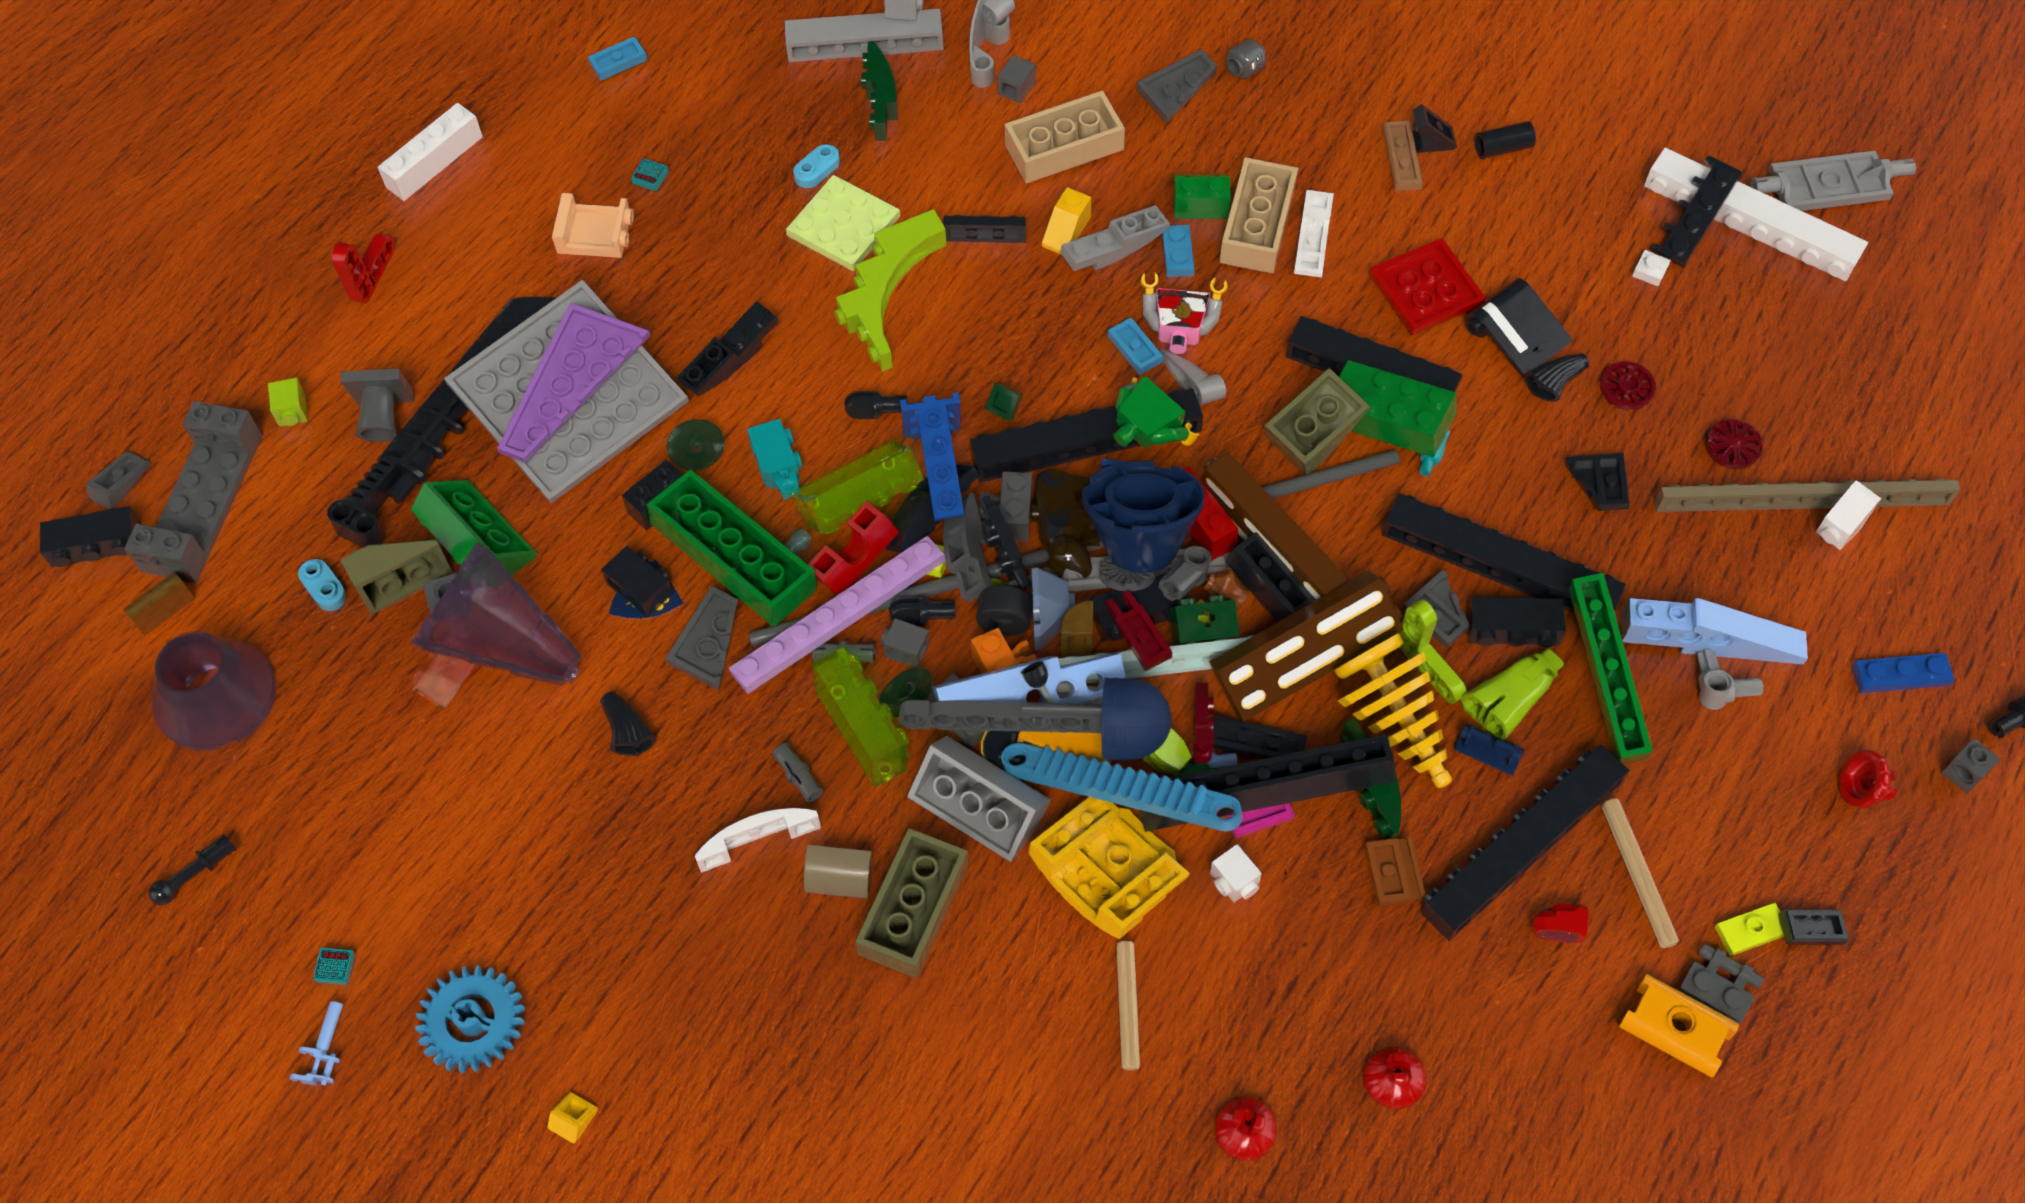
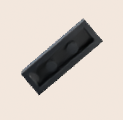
M127 506L40 522V553L52 567H65L72 563L83 561H97L100 558L115 555L125 556L128 555L124 550L135 524L141 525V520L133 509Z
M1257 532L1236 546L1225 562L1277 622L1316 601Z
M1167 573L1156 576L1154 582L1142 590L1130 591L1138 604L1144 607L1155 625L1165 621L1170 622L1169 608L1178 606L1177 600L1179 599L1169 600L1164 597L1162 590L1159 588L1160 580ZM1113 590L1090 598V601H1093V623L1102 642L1108 640L1117 641L1124 638L1107 611L1105 601L1110 598L1114 599L1122 613L1129 611L1122 600L1121 594L1125 591Z
M1471 597L1466 609V618L1469 623L1467 630L1468 643H1478L1481 646L1508 644L1513 647L1529 644L1548 648L1560 645L1566 633L1563 599Z

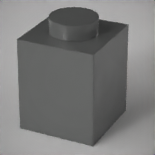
M1013 55L997 76L998 94L1021 104L1036 83V65L1026 59Z

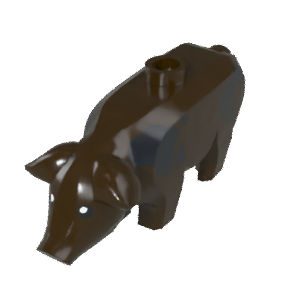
M1048 469L1039 473L1035 480L1034 504L1030 505L1031 522H1037L1040 543L1046 549L1050 557V565L1058 577L1062 578L1065 570H1071L1080 573L1083 578H1086L1093 569L1086 547L1100 546V537L1096 530H1091L1095 529L1086 510L1081 509L1079 501L1082 498L1083 487L1090 483V478L1071 475L1059 469Z

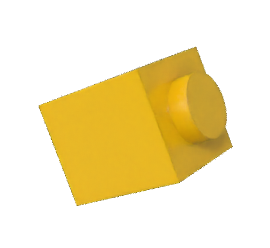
M1067 187L1053 209L1042 241V247L1061 254L1062 244L1077 240L1091 218L1092 197Z

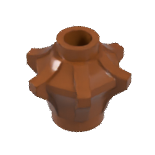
M1229 566L1220 573L1213 574L1210 572L1202 584V588L1206 590L1208 597L1225 595L1226 601L1235 600L1237 611L1243 606L1249 594V590L1243 587L1237 580L1233 569Z

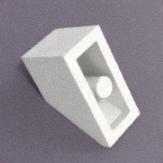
M1856 480L1826 515L1816 533L1822 536L1827 543L1841 550L1863 527L1881 498Z

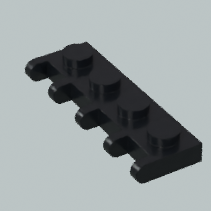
M1707 156L1704 160L1705 164L1712 167L1705 180L1694 176L1691 181L1694 186L1699 188L1692 201L1689 203L1680 199L1677 203V206L1685 211L1677 225L1665 223L1662 227L1664 231L1670 233L1664 246L1661 247L1653 243L1649 248L1653 253L1671 260V262L1682 268L1687 264L1742 175V171L1712 156Z

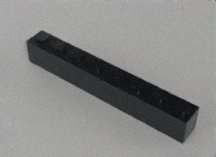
M1178 389L1167 394L1185 410L1182 426L1184 427L1187 422H1190L1192 424L1191 432H1201L1203 414L1194 389ZM1115 406L1104 409L1095 408L1077 415H1065L1060 419L1047 422L1038 421L1029 426L1009 428L1003 432L990 435H979L976 438L970 439V454L973 465L979 474L978 481L982 483L1002 478L1003 472L1025 473L1141 445L1135 439L1126 447H1122L1116 442L1113 434L1121 427L1116 422L1117 410Z
M1400 493L1390 510L1382 532L1384 537L1532 597L1563 599L1564 610L1574 614L1575 610L1569 592L1572 579L1599 574L1583 564H1575L1565 560L1556 553L1545 552L1533 547L1526 541L1515 540L1505 536L1498 530L1485 528L1468 518H1460L1448 513L1443 508L1430 506L1420 502L1413 496H1405ZM1604 575L1615 612L1626 584L1618 581L1613 576Z
M1387 734L1169 778L1171 781L1179 779L1183 784L1191 782L1195 787L1204 785L1207 790L1235 797L1240 802L1242 812L1396 782L1394 757ZM1225 807L1217 812V816L1232 815L1235 811ZM1140 810L1145 832L1189 823Z
M1600 745L1593 752L1589 749L1586 750L1577 759V767L1572 771L1568 768L1565 769L1554 781L1557 784L1551 790L1544 788L1534 798L1533 802L1536 803L1529 810L1523 807L1512 818L1511 821L1514 824L1507 830L1501 827L1490 838L1492 843L1485 850L1482 847L1476 849L1468 858L1470 863L1463 870L1459 866L1455 868L1446 878L1448 883L1442 889L1435 887L1425 896L1423 901L1426 904L1421 915L1448 941L1453 939L1623 783L1630 770L1603 745Z

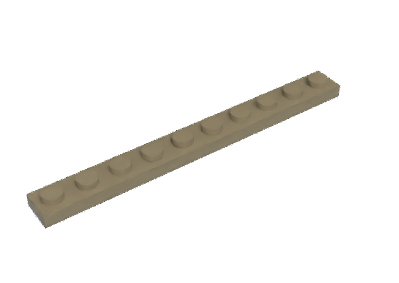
M1942 478L1931 481L1906 479L1893 482L1885 480L1860 482L1881 498L1876 507L1950 505L1960 492L1958 480H1945ZM1850 480L1843 483L1818 481L1808 484H1798L1797 482H1787L1785 484L1757 483L1754 485L1730 483L1723 486L1699 484L1681 487L1679 485H1669L1661 487L1654 503L1656 512L1833 508L1855 481Z

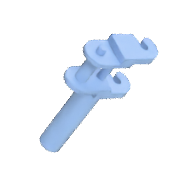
M330 1001L315 1048H299L301 1054L309 1053V1055L314 1056L315 1062L312 1072L307 1073L306 1076L291 1074L290 1080L295 1082L299 1080L303 1084L317 1086L318 1081L326 1086V1083H333L334 1080L330 1078L334 1063H340V1059L335 1057L336 1054L331 1053L329 1056L326 1053L329 1050L343 1004ZM320 1061L327 1062L323 1075L316 1074Z

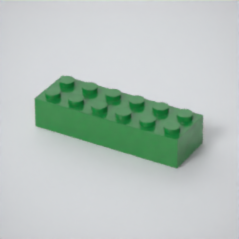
M691 469L647 504L650 523L653 527L771 626L775 627L817 591L815 570Z

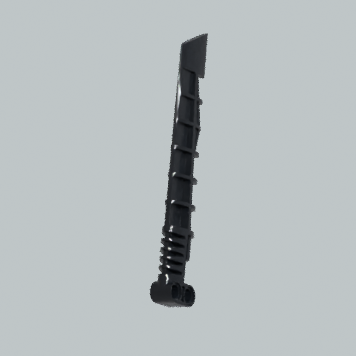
M519 297L510 299L449 374L556 298ZM445 380L438 385L385 451L377 458L378 463L371 465L370 469L372 471L366 472L364 474L365 479L357 482L358 488H352L350 491L352 495L329 505L327 516L337 535L362 548L369 545L383 544L385 535L374 514L388 497L393 498L396 503H402L417 484H423L433 459H442L445 456V453L439 447L447 431L458 435L464 432L463 427L456 421L467 413L469 409L446 384Z

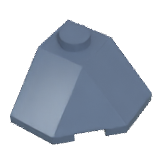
M1032 568L1035 650H1041L1061 631L1065 614L1075 605L1074 592L1069 593L1068 581L1039 568Z

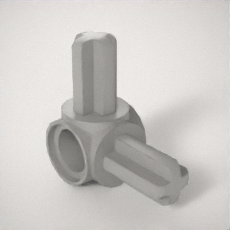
M1704 649V651L1698 652L1697 660L1701 675L1698 677L1700 685L1699 701L1704 707L1718 710L1723 708L1726 703L1734 702L1735 697L1760 696L1763 694V682L1759 678L1733 679L1727 672L1720 670L1714 651Z

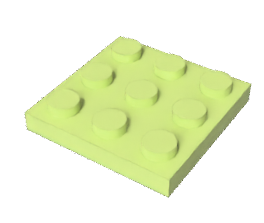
M833 175L786 228V233L788 237L854 272L855 265L861 263L871 252L872 245H875L874 233L892 226L900 217V209Z

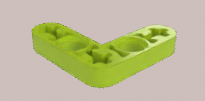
M1420 599L1406 610L1402 622L1404 630L1399 633L1403 640L1400 648L1409 659L1422 652L1425 653L1426 661L1417 666L1418 670L1422 674L1429 671V682L1448 703L1455 704L1467 693V690L1458 675L1429 644L1437 623V616L1432 606L1427 601Z

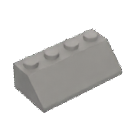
M948 736L930 745L907 796L1010 862L1014 861L1039 826L1051 801L1046 796Z

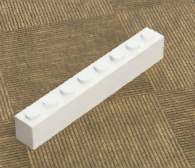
M1664 148L1650 169L1644 187L1676 202L1682 199L1690 203L1699 189L1691 183L1694 176L1705 180L1711 169L1670 149ZM1740 182L1736 183L1714 219L1843 281H1847L1869 243Z

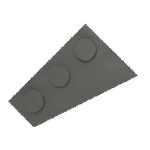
M1201 49L1138 81L1137 90L1167 123L1216 74L1217 65Z
M711 586L667 655L666 663L719 691L738 599Z

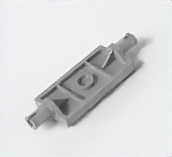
M1876 150L1773 163L1768 169L1770 176L1752 178L1750 187L1762 193L1776 192L1781 202L1801 211L1890 200L1894 193L1890 185L1891 178L1914 175L1916 163L1913 158L1894 161L1879 159Z

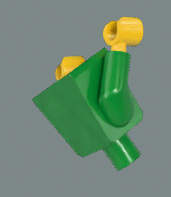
M1146 376L1138 384V379L1133 377L1131 383L1120 388L1115 408L1117 410L1116 422L1121 428L1113 434L1114 439L1120 446L1126 447L1133 439L1145 448L1153 444L1161 445L1178 441L1189 446L1199 436L1198 432L1193 433L1190 431L1192 427L1190 422H1187L1184 427L1182 426L1185 410Z

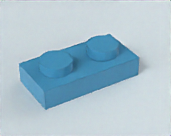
M634 36L588 56L590 66L600 81L647 61V56Z
M1189 225L1170 226L1162 233L1166 277L1194 276L1195 268Z
M1132 318L1108 330L1107 337L1139 376L1163 363V355Z

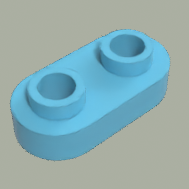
M828 144L820 145L794 167L793 171L796 184L802 188L815 187L837 169L840 164L837 148Z
M312 559L306 561L300 567L298 572L299 579L321 609L334 611L344 605L347 593L324 561ZM329 590H332L330 594L324 595Z

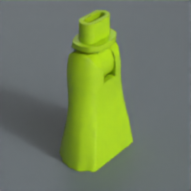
M1545 649L1541 654L1534 653L1532 656L1520 659L1498 675L1465 693L1461 698L1463 709L1489 734L1504 741L1535 703L1546 693L1553 679L1558 676L1557 671L1564 666V663L1550 649Z

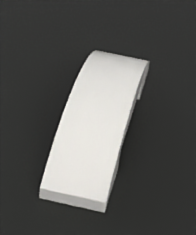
M1306 191L1294 274L1322 278L1334 193Z
M800 808L771 810L749 816L728 826L712 837L695 854L701 873L731 862L728 850L784 829H788L791 839L820 829L821 825L817 811Z

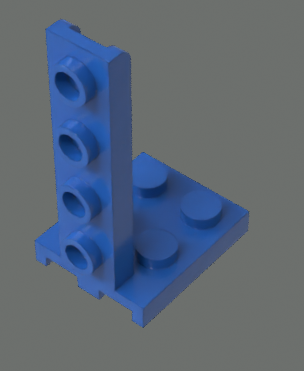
M954 392L952 398L936 400L935 395L923 397L924 402L907 404L906 400H900L904 438L921 439L934 521L964 517L951 434L956 430H961L959 392Z

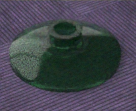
M689 420L678 425L670 433L666 445L667 453L671 461L680 468L702 470L716 463L722 456L725 448L724 436L721 430L709 421ZM696 448H700V449H701V450H699V451H693V450L696 449Z
M912 668L897 675L886 685L880 695L879 708L881 712L887 717L896 718L899 717L900 705L903 702L911 700L925 701L933 687L932 675L924 668Z

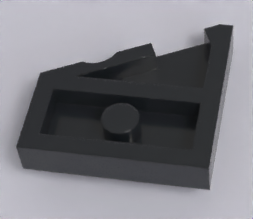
M1624 453L1566 457V468L1598 511L1629 509L1630 501Z

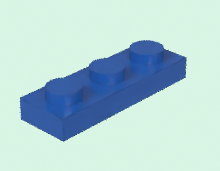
M1946 653L1858 660L1852 665L1860 694L1951 686L1955 681Z

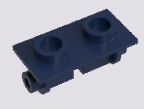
M1468 724L1464 726L1454 749L1513 776L1524 752V749L1519 747V745L1503 741Z

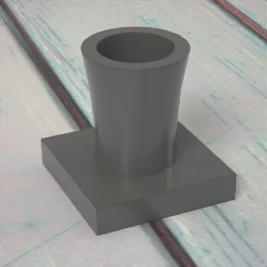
M400 369L341 371V384L356 404H361L355 431L356 437L369 442H388L394 440L397 436L394 420V403L414 402V390Z

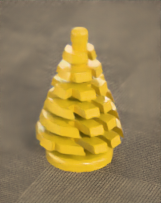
M1398 633L1334 670L1337 676L1342 679L1359 670H1366L1373 680L1341 698L1338 702L1347 707L1379 689L1382 697L1356 711L1353 715L1357 719L1362 720L1389 706L1392 713L1368 726V728L1376 734L1398 722L1402 729L1388 736L1390 747L1408 738L1411 745L1400 751L1398 755L1404 760L1418 755L1421 762L1414 765L1413 768L1419 773L1428 770L1435 787L1443 788L1452 781L1448 770H1445L1441 763L1447 759L1446 748L1436 753L1432 747L1443 739L1442 730L1439 729L1428 736L1423 731L1424 728L1439 720L1438 712L1434 710L1418 720L1413 715L1414 712L1435 700L1433 690L1409 703H1406L1403 696L1430 681L1429 671L1398 688L1393 681L1426 661L1425 653L1422 652L1390 671H1388L1383 662L1385 655L1402 645L1403 640Z

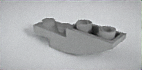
M1155 205L1111 220L1108 229L1062 244L1060 253L1074 271L1091 265L1095 270H1098L1141 249L1170 227V223Z

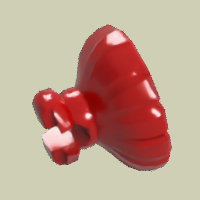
M1869 750L1857 751L1847 759L1839 774L1840 794L1850 806L1869 808L1881 800L1895 798L1897 788H1891L1890 785L1891 781L1895 780L1897 776L1894 771L1890 770L1888 762L1878 752Z
M1399 1047L1378 1050L1370 1056L1364 1066V1087L1367 1089L1370 1097L1373 1100H1377V1104L1390 1109H1402L1413 1106L1415 1102L1420 1100L1423 1092L1426 1090V1069L1423 1067L1420 1059L1414 1056L1412 1052Z
M1249 1096L1237 1097L1227 1102L1218 1112L1215 1119L1214 1136L1217 1137L1216 1141L1225 1154L1241 1161H1254L1260 1159L1261 1156H1265L1274 1146L1277 1138V1121L1272 1110L1264 1102Z

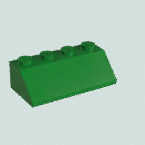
M469 480L424 482L410 509L419 519L420 523L435 536L437 542L445 547L454 560L471 576V579L479 586L504 582L537 556L533 548Z

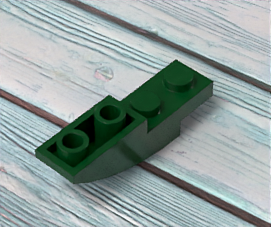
M868 42V50L863 52L862 57L863 69H866V73L861 74L862 89L867 90V100H871V109H875V112L870 113L869 116L870 130H875L876 141H886L887 120H898L895 81L892 70L882 51L874 42Z
M1356 718L1344 722L1340 736L1341 743L1367 738ZM1396 771V782L1362 788L1358 794L1363 808L1369 810L1375 819L1374 827L1378 835L1385 837V839L1397 838L1400 831L1401 795Z

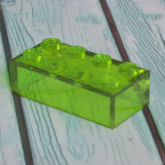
M892 440L790 494L804 524L820 534H829L838 530L841 523L849 520L865 501L876 507L884 506L892 501V496L900 492L904 494L913 491L918 487L917 483L925 479L911 448Z
M844 646L813 662L812 671L815 692L873 787L875 788L906 772L907 758H909V753L906 749V745L909 744L908 738L901 727L896 729L891 721L893 720V715L887 704H881L877 699L878 692L870 678L865 680L861 673L863 671L861 663L856 655L850 656Z

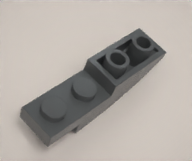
M970 492L962 498L964 517L945 519L943 528V545L947 569L949 572L956 574L962 600L972 602L980 596V593L985 588L992 586L981 547L986 543L983 537L984 529L975 495Z

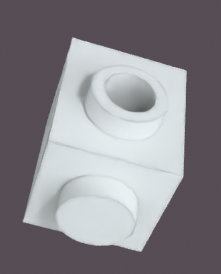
M1238 844L1214 860L1210 870L1211 876L1215 879L1214 884L1217 890L1224 897L1228 895L1233 902H1236L1241 897L1248 899L1259 889L1258 885L1262 873Z

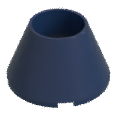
M1131 461L1111 465L1090 477V483L1083 487L1082 490L1083 505L1111 561L1116 566L1131 572L1148 573L1164 569L1173 562L1204 506L1205 495L1203 486L1189 472L1171 465V470L1154 467L1155 462Z

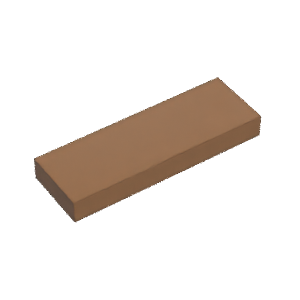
M1410 121L1384 122L1382 130L1394 190H1422L1423 181Z

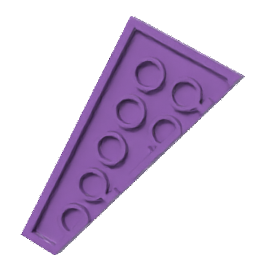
M570 303L497 447L498 452L526 463L650 337L649 330Z

